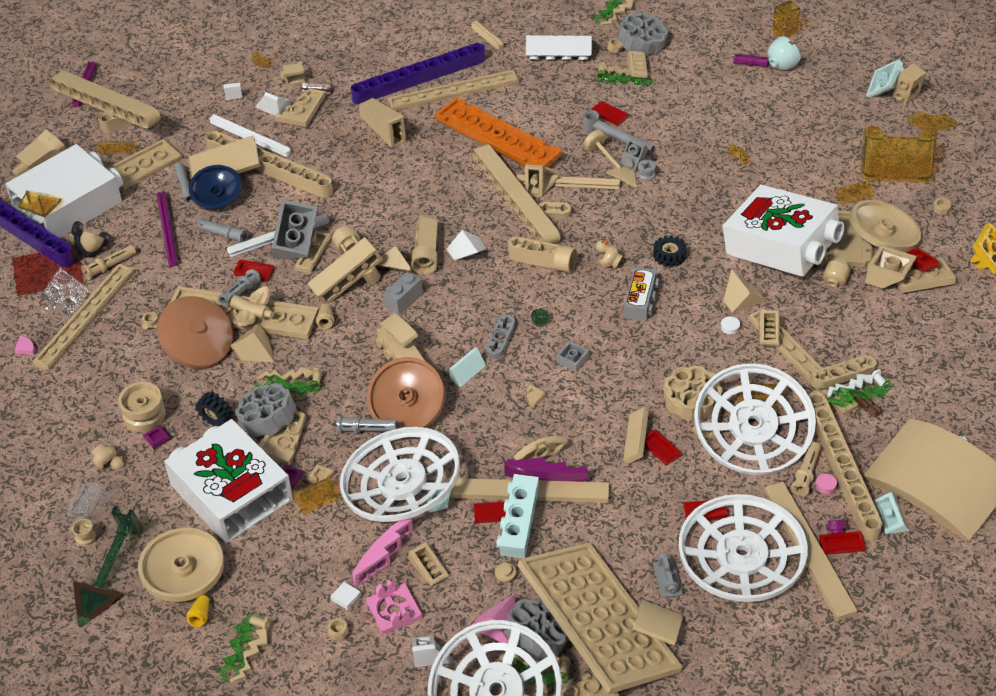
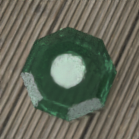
M535 309L531 313V321L533 325L545 326L550 321V315L545 309Z

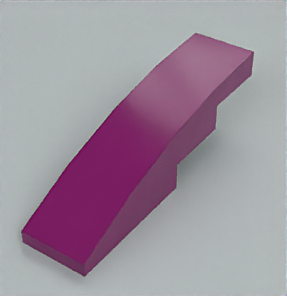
M545 457L504 461L505 476L513 478L514 474L539 477L540 481L588 482L587 466L567 468L566 462L545 464Z

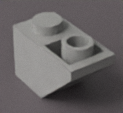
M630 136L620 164L636 171L639 162L645 159L648 151L647 145Z

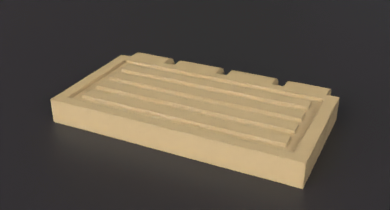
M838 210L839 221L844 223V233L838 243H832L829 246L828 262L834 259H842L847 262L848 266L865 267L873 258V244L863 239L855 231L850 222L851 211Z

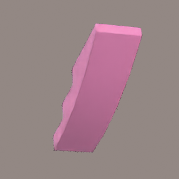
M410 518L400 520L392 525L365 553L352 573L356 587L390 565L389 556L402 548L401 539L413 532L412 520Z

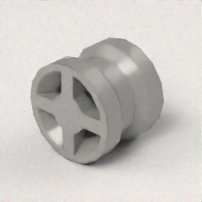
M651 160L639 162L638 177L644 181L652 180L655 177V163Z

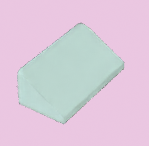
M473 348L449 369L451 382L462 387L486 366L478 348Z
M892 492L873 501L881 518L885 534L909 531L898 500Z

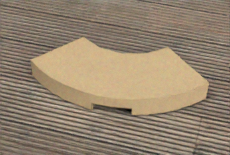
M563 436L541 438L521 449L514 456V459L556 456L568 441Z

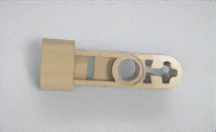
M419 215L416 225L415 247L412 252L411 268L417 274H431L437 268V219Z
M349 225L340 227L332 236V242L341 254L347 252L361 240L355 229ZM374 266L362 277L367 283L375 284L380 280L381 274Z
M512 237L508 240L509 257L512 260L572 273L576 266L577 248L522 237Z

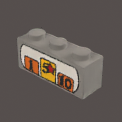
M634 267L624 305V318L647 321L648 315H652L653 304L651 302H655L656 291L654 289H658L659 278H656L657 270Z

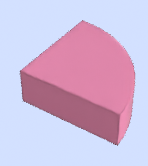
M19 336L14 349L15 353L34 355L35 349L32 341L27 337Z

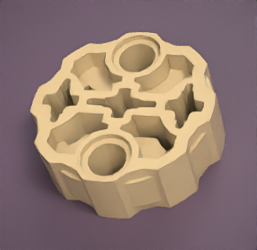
M695 365L675 369L673 374L666 378L664 383L666 408L671 413L679 415L681 419L694 420L695 405L699 393L704 385L716 374L705 370L704 367ZM717 383L713 389L722 396V388ZM708 394L701 407V419L712 416L716 401Z

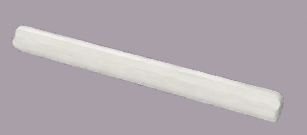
M213 114L209 118L211 124L242 138L253 135L256 144L280 155L288 157L292 153L290 147Z
M326 214L315 217L313 229L329 223ZM275 231L227 247V252L230 257L271 244L273 243Z

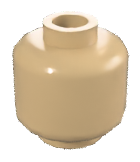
M834 259L828 262L823 278L829 286L837 287L846 283L850 273L847 262L842 259Z

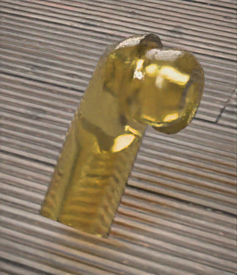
M258 52L252 53L254 65L262 68L269 66L270 59L268 57L266 59L264 56L261 59Z
M734 144L729 146L728 151L732 157L740 159L742 165L750 163L744 148Z

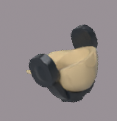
M79 221L74 222L71 229L72 234L69 236L70 241L76 246V251L85 257H95L109 241V234L106 232H101L99 236L83 232V223Z

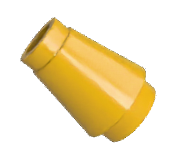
M201 595L197 597L187 612L186 617L189 625L201 627L207 622L210 602L207 596Z

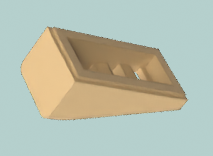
M629 51L626 62L631 77L647 78L648 73L644 52Z
M760 310L759 345L779 346V311ZM764 321H774V323H767ZM764 332H774V334H764ZM764 338H774L775 340H764Z
M427 542L409 551L407 558L431 587L450 576ZM423 555H426V556H427V557L423 558L422 560H419V557H421V556H423ZM429 560L431 561V563H429L428 565H423L425 562ZM433 566L436 567V569L428 573V569H430ZM438 572H440V573L442 574V575L436 577L435 579H433V578L431 577L432 575H434V574H436V573H438Z

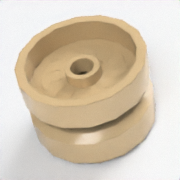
M150 382L133 383L127 386L119 395L120 411L124 424L128 429L135 432H147L161 425L164 421L166 410L161 391L156 385Z

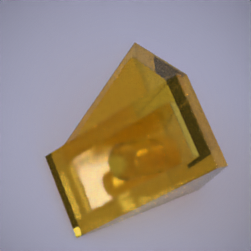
M26 190L17 208L46 218L61 202L62 198L47 193Z

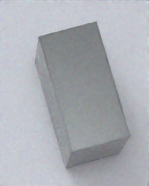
M568 341L556 355V363L577 372L589 358V350Z

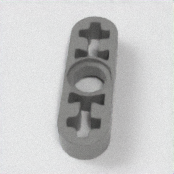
M502 315L499 317L486 346V354L489 358L499 359L503 356L515 328L513 316ZM498 335L505 336L504 339H497L496 337ZM496 345H498V350H495V352H493Z

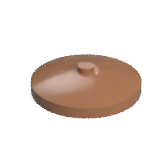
M196 296L178 298L165 307L157 322V337L162 349L172 360L182 366L194 369L211 367L220 362L231 348L233 330L227 315L219 306L205 298Z
M403 357L392 360L383 365L374 374L369 383L366 397L368 410L373 419H397L398 428H427L437 419L442 411L445 401L443 381L438 372L429 363L421 359Z

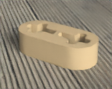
M542 202L538 205L548 218L566 219L571 215V206L568 203Z

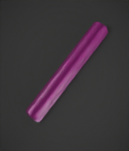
M94 61L87 63L82 75L83 79L91 81L97 67ZM73 99V107H81L82 102Z

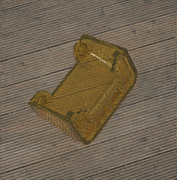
M865 126L860 155L861 176L869 181L930 182L934 171L937 129H923L919 132V138L883 136V131L876 126Z

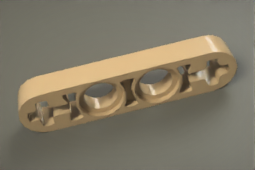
M865 355L815 370L811 375L810 384L816 389H824L834 386L836 383L841 384L850 381V379H856L857 374L870 375L874 372L877 361L873 357ZM847 368H852L855 370V372L850 371ZM831 373H836L840 376H834Z

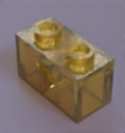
M791 0L775 6L773 34L786 38L797 34L800 7Z

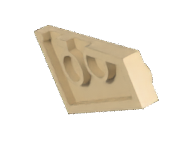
M309 88L296 99L297 102L292 106L288 105L285 107V111L282 114L278 113L275 115V121L307 127L326 97L325 91Z

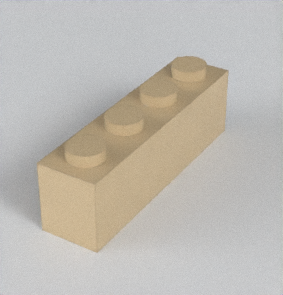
M364 237L307 284L323 304H329L382 261L383 258Z
M382 327L377 329L376 343L379 348L384 349V354L388 361L403 357L418 358L425 361L413 343L403 347L396 343L392 336L384 331Z

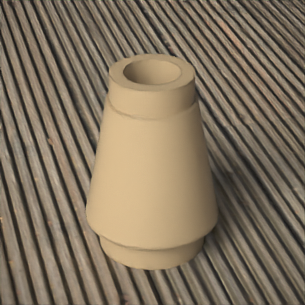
M327 303L321 305L316 317V324L321 329H329L334 324L332 307Z

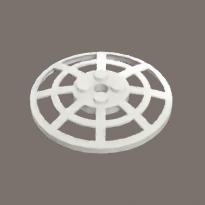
M741 364L720 371L702 388L696 401L694 412L695 429L706 451L720 464L743 474L768 475L789 468L806 453L815 433V411L806 391L790 375L767 365ZM748 373L765 374L780 380L774 390L762 385L750 384ZM740 374V386L728 390L722 396L713 389L723 379ZM787 385L799 396L806 411L794 413L790 404L781 396ZM751 391L761 392L769 395L765 402L752 399ZM743 392L744 401L736 406L727 401L731 396ZM708 394L716 401L712 412V423H700L701 407ZM776 400L783 406L787 415L777 417L776 412L772 408ZM721 407L731 413L729 422L718 423V413ZM756 419L759 425L751 426L748 420ZM808 419V433L804 445L800 447L791 443L795 434L796 421ZM789 423V433L786 439L775 434L778 425ZM731 430V433L736 438L735 441L728 445L720 431ZM702 431L714 432L716 439L726 450L721 457L707 444ZM770 440L780 445L775 451L764 454L762 445ZM742 444L754 446L756 455L744 454L737 450ZM786 449L796 453V456L784 465L772 469L768 468L766 459L778 456ZM733 455L745 460H758L760 470L742 468L729 463L728 460Z
M404 427L390 430L361 445L347 460L340 477L341 494L347 506L363 518L380 522H395L409 519L430 510L449 494L459 476L460 459L452 441L436 430L423 427ZM406 437H421L418 447L393 450L390 441ZM429 439L442 444L450 453L439 459L433 452L426 450ZM383 445L386 454L376 459L368 468L358 464L369 452ZM405 454H414L412 459L398 460L396 457ZM422 456H425L432 460L434 464L424 469L420 460ZM453 459L455 463L454 474L449 483H442L444 476L443 466ZM387 460L390 461V464L383 468L381 472L375 471L382 463ZM438 470L436 483L426 482L427 475ZM356 471L363 474L361 492L349 494L348 483L352 472ZM369 478L377 479L379 488L367 491ZM421 490H431L426 496L416 501L414 496ZM437 490H443L433 500L419 507V505L423 504L428 499H430L436 493ZM382 494L387 500L383 505H380L370 497ZM364 499L377 511L374 514L364 512L356 508L352 501ZM407 500L409 504L401 507H391L395 501ZM411 509V511L406 513L383 515L385 512H400Z
M725 495L703 503L687 517L679 535L678 550L680 560L691 579L709 593L732 601H762L785 592L800 578L808 555L805 533L794 516L778 504L752 495ZM734 505V516L723 518L713 524L703 516L716 508ZM742 505L759 507L775 514V516L767 524L759 519L743 516ZM782 520L792 529L799 545L786 548L783 538L775 530ZM696 521L705 529L699 539L698 549L685 546L687 534ZM735 524V530L725 535L717 530L725 525ZM744 524L754 525L762 530L756 534L752 531L744 530ZM710 535L718 541L716 551L704 550L705 543ZM771 535L777 542L779 549L768 550L764 540ZM744 550L748 554L739 555L737 551ZM800 553L799 566L792 579L781 576L780 574L786 565L787 556ZM686 555L698 557L701 567L709 576L701 580L694 574L688 565ZM780 557L779 565L775 571L765 566L767 558ZM705 558L717 559L721 567L713 572L707 565ZM728 572L740 576V584L722 579V577ZM759 572L768 577L760 582L749 584V575ZM773 581L783 585L771 592L751 595L750 589L764 587ZM718 582L729 588L741 589L742 595L726 593L710 585Z
M490 620L463 629L444 645L437 655L430 672L428 696H437L439 675L452 680L450 696H458L459 683L470 686V696H494L491 693V689L496 684L502 685V692L497 696H528L524 694L523 682L534 676L537 685L536 696H543L544 686L541 672L551 665L555 673L556 696H562V677L554 653L538 634L528 627L515 622ZM492 629L512 630L508 644L491 643L481 646L476 634ZM520 633L535 641L548 657L536 664L527 652L517 647ZM468 639L473 651L460 662L455 671L443 667L445 660L452 650L462 641ZM495 650L506 651L503 663H490L485 653ZM517 654L523 658L531 668L519 674L511 666L514 655ZM477 657L481 668L477 670L474 676L470 677L462 674L468 664Z

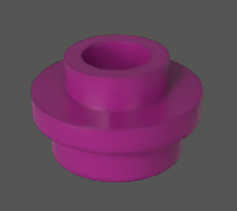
M845 519L829 520L828 526H826V530H831V533H843V529L847 528Z

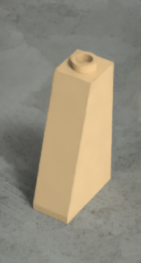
M374 98L359 104L360 117L391 148L406 142L404 117L400 113Z

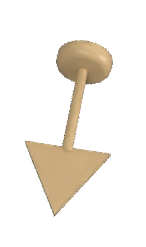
M595 130L590 133L584 141V147L589 151L600 149L617 167L616 169L606 171V174L637 187L634 171L625 166L621 167L602 146L606 139L605 133L602 130Z

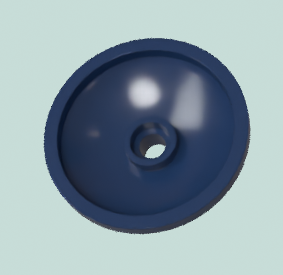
M211 165L199 170L192 177L189 183V194L192 201L201 208L209 210L221 209L237 199L241 192L242 184L238 173L234 169L225 165Z

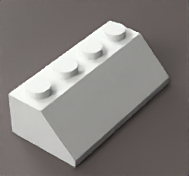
M526 36V57H529V60H539V57H546V60H555V57H562V60H572V57H578V60H588V57L592 56V36Z

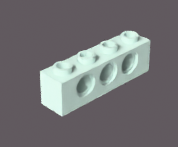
M514 474L513 481L508 483L507 493L510 496L509 499H505L504 512H506V516L501 518L500 529L503 531L502 535H498L496 547L500 548L501 556L526 557L539 491V477Z

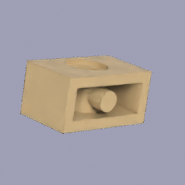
M914 63L900 72L892 97L905 105L918 96L926 72Z

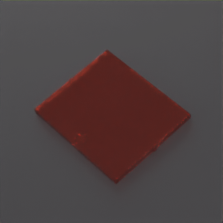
M70 246L75 262L69 267L58 265L41 252L12 258L13 278L15 279L17 296L82 283L81 262L79 261L76 246Z

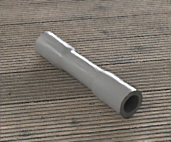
M181 162L176 163L174 170L179 179L184 200L186 203L192 202L184 164Z

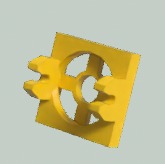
M988 223L984 226L972 247L976 254L973 255L970 262L980 261L975 265L976 268L985 269L988 267L992 273L996 274V262L992 260V257L996 255L993 251L996 248V229L991 223ZM983 243L987 244L988 253L983 248Z

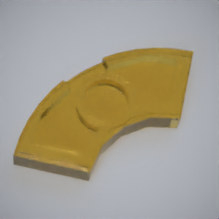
M920 111L908 117L907 121L918 128L937 129V131L957 126V121L946 113L929 115Z

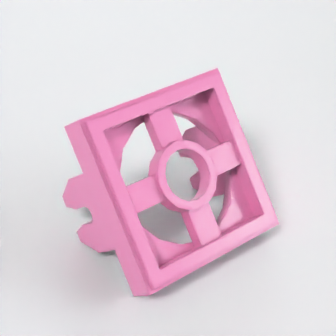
M387 580L386 588L381 583L378 584L376 594L365 599L382 635L422 619V614L405 583L395 586L391 580ZM391 596H401L407 601L403 603L394 602ZM385 599L387 603L385 610L378 612V605ZM392 605H397L400 611L399 613L395 611L390 614L388 608ZM389 616L391 621L385 620L383 618Z

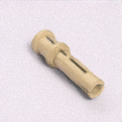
M129 245L103 259L96 258L94 262L82 265V271L86 278L91 280L93 276L105 273L107 268L135 256L136 251L132 245Z
M811 442L801 468L796 471V480L791 485V491L794 494L806 496L809 493V484L814 479L812 472L821 450V445L817 442Z

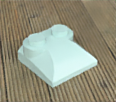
M898 59L875 70L866 96L876 97L895 88L900 72L904 70L903 62Z

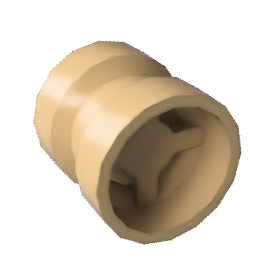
M79 519L73 524L72 532L79 546L86 547L95 542L96 533L90 520Z

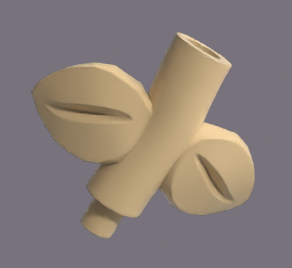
M263 286L254 291L248 300L237 295L232 297L230 306L240 311L235 318L238 326L251 325L256 321V317L262 319L266 317L273 318L274 312L266 306L269 301L268 286Z

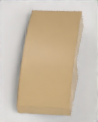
M396 313L380 323L382 329L389 333L394 341L403 347L412 343L418 337L416 331Z

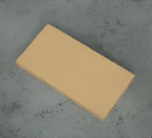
M253 135L189 156L192 177L199 170L211 165H225L234 169L238 174L261 166Z
M163 139L106 169L114 168L117 170L123 180L122 188L125 190L182 160L183 157Z

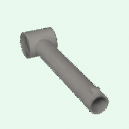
M588 110L584 113L583 129L585 131L602 130L606 135L627 144L631 136L647 145L648 151L646 154L651 155L650 151H654L655 146L652 143L649 144L599 120L598 112Z

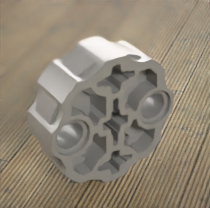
M647 13L628 14L621 23L618 40L628 51L644 52L645 56L658 54L665 44L668 29L659 18L650 16Z
M273 383L271 385H260L255 387L250 393L243 395L238 401L239 405L235 410V414L244 431H248L250 436L259 437L261 435L275 434L284 426L289 425L294 419L293 414L297 408L289 390L283 388L282 384Z
M524 598L517 601L506 621L528 627L538 634L549 645L555 657L559 656L569 639L540 598L534 600ZM503 629V633L507 635L509 642L512 630ZM520 633L517 647L527 652L536 661L548 657L535 641Z

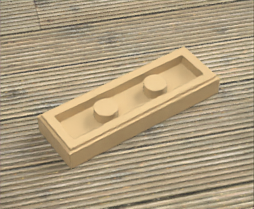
M315 231L311 237L308 256L299 258L294 266V270L312 274L331 241L332 234Z
M645 407L629 415L623 457L625 463H632L643 457L649 413Z

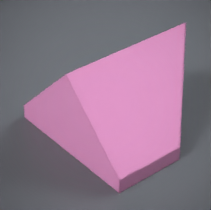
M514 594L482 613L472 625L490 620L506 621L510 610L516 604ZM503 629L480 632L501 643L508 644V638L503 633Z

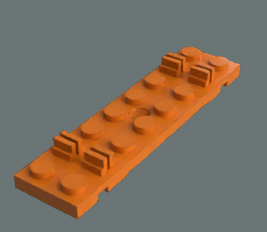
M455 97L435 113V120L453 128L457 133H462L484 145L489 144L495 151L520 163L523 167H525V164L549 167L562 156V150L552 145L547 146L545 141L482 111V109L474 105H467L466 101Z

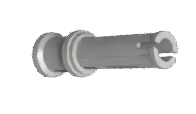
M202 218L197 221V223L203 224L196 225L198 230L224 236L229 241L236 240L241 243L248 240L249 231L246 228L239 229L234 225L225 226Z
M254 269L248 270L245 276H240L237 279L236 284L219 295V303L226 306L231 302L234 295L239 296L242 292L251 290L253 285H257L260 282V274Z
M341 415L337 418L338 433L349 431L358 434L361 431H390L398 429L397 419H362L359 416L344 418Z

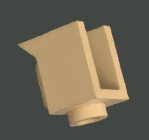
M302 60L297 64L283 66V71H280L281 80L285 81L286 86L305 83Z

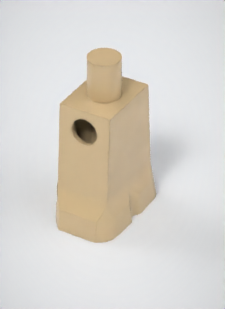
M45 129L37 139L16 156L20 165L13 169L12 173L15 177H18L63 152L66 148L58 138Z

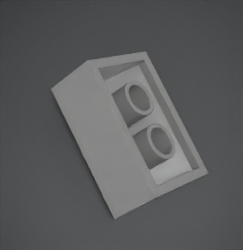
M282 199L270 253L271 257L291 260L308 256L317 207Z

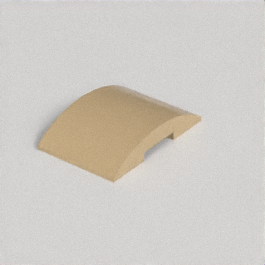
M909 419L863 475V478L884 491L892 492L896 498L900 496L933 516L934 521L967 541H970L996 509V461L963 438L924 421Z

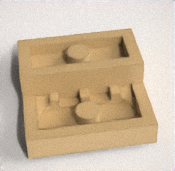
M641 599L633 630L675 645L681 626L682 615Z

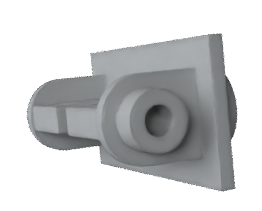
M666 553L661 554L658 562H653L661 598L682 596L683 593L674 559L671 560L670 556Z

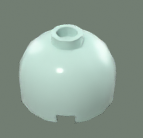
M781 36L769 46L768 58L771 66L780 70H790L799 63L798 61L801 60L800 52L795 44L792 46L789 43L790 39Z

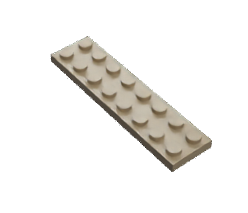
M178 286L170 301L171 303L178 298L186 296L205 298L215 303L224 311L232 328L250 330L256 324H260L265 333L307 340L319 312L317 307L269 300L266 306L274 312L273 318L266 317L262 319L256 317V321L253 324L240 327L235 322V318L240 311L232 308L230 303L226 306L219 303V295L223 293ZM240 296V297H242V298H244V299H246V300L249 299V297Z

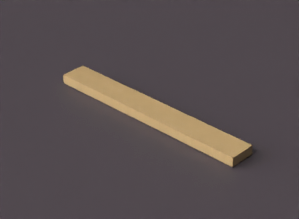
M510 70L389 97L387 102L389 107L396 111L519 83V79L515 71Z
M118 264L32 361L33 365L50 370L134 274V269Z
M760 310L748 315V320L758 330ZM764 321L767 323H774V321ZM779 324V346L775 347L810 382L813 371L822 367ZM764 332V334H774V332ZM829 387L816 389L825 395L827 401L842 416L857 409L859 406L845 390L838 389L837 393L833 392L831 397L827 398Z
M445 478V483H449L451 478ZM458 478L450 492V498L509 499L510 494L507 493L508 483L513 480ZM539 480L537 501L608 503L609 482Z
M784 482L764 487L767 498L786 509L801 525L807 540L808 555L805 565L836 620L857 615L855 605ZM782 520L781 523L794 546L799 545L792 529Z

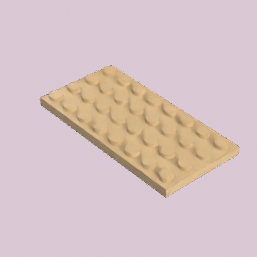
M590 542L519 560L518 567L608 694L681 672L682 665L664 641L633 630L638 606Z

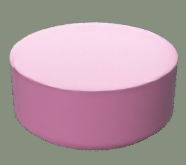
M821 474L817 477L816 489L819 492L830 494L835 491L837 480L834 476Z

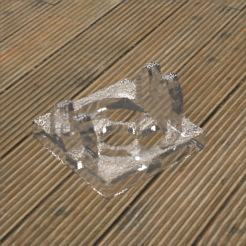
M59 268L41 296L47 300L45 309L48 310L53 307V314L63 312L68 317H72L89 289L62 268ZM53 286L59 290L60 297L58 299L53 294ZM63 287L67 288L66 291L70 292V296L63 294ZM65 299H71L75 303L65 305L63 302Z

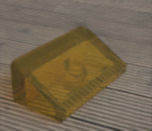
M100 141L97 143L99 153H133L135 141Z
M869 180L837 188L834 191L842 205L875 197Z
M330 477L293 493L295 503L303 515L340 500V496Z

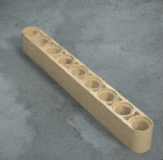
M62 70L49 79V84L53 90L145 129L161 119L160 113L156 108Z
M209 131L205 134L208 150L238 140L218 131ZM257 147L261 166L253 170L319 197L327 198L333 194L332 180L329 176Z
M489 144L472 149L473 159L477 160V164L482 170L484 169L486 176L494 182L493 185L497 190L502 192L500 194L504 199L510 202L509 205L514 211H517L518 217L522 222L526 223L529 231L535 234L536 240L552 244L559 242L560 234L557 228Z
M819 391L810 392L808 396L815 411V431L855 523L859 531L862 532L863 539L875 541L880 536L881 518L825 395Z

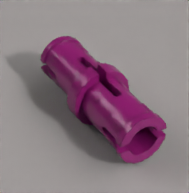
M735 53L734 64L767 68L768 57Z

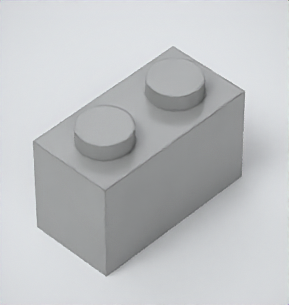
M406 272L383 292L385 308L400 315L423 294L422 280Z

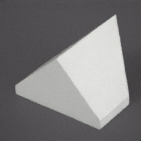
M265 92L255 107L275 116L278 113L282 114L285 111V107L288 105L292 106L295 102Z
M461 230L447 248V252L454 262L487 250V247L478 236Z
M434 635L412 638L415 667L431 666L434 664L437 655L442 650V647L434 641ZM449 655L444 664L457 661Z

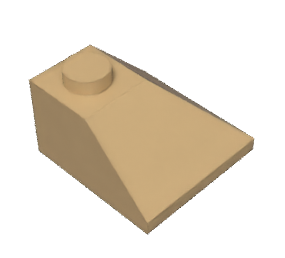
M881 245L868 264L865 283L885 288L903 280L917 256Z

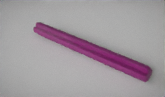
M162 191L156 195L169 266L173 267L178 265L167 196Z

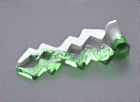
M880 369L875 370L872 375L857 374V380L850 379L849 386L837 383L835 388L829 386L828 402L843 407L845 401L852 404L854 396L867 401L870 394L882 398L883 394L887 393L891 388V381H886L881 376ZM863 381L872 384V382H877L879 384V386L874 384V388L865 385L864 392L855 389V386L862 389ZM840 391L847 393V395L841 393L840 400L830 398L832 394L839 396Z

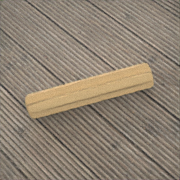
M478 21L471 23V28L497 50L504 48V42Z

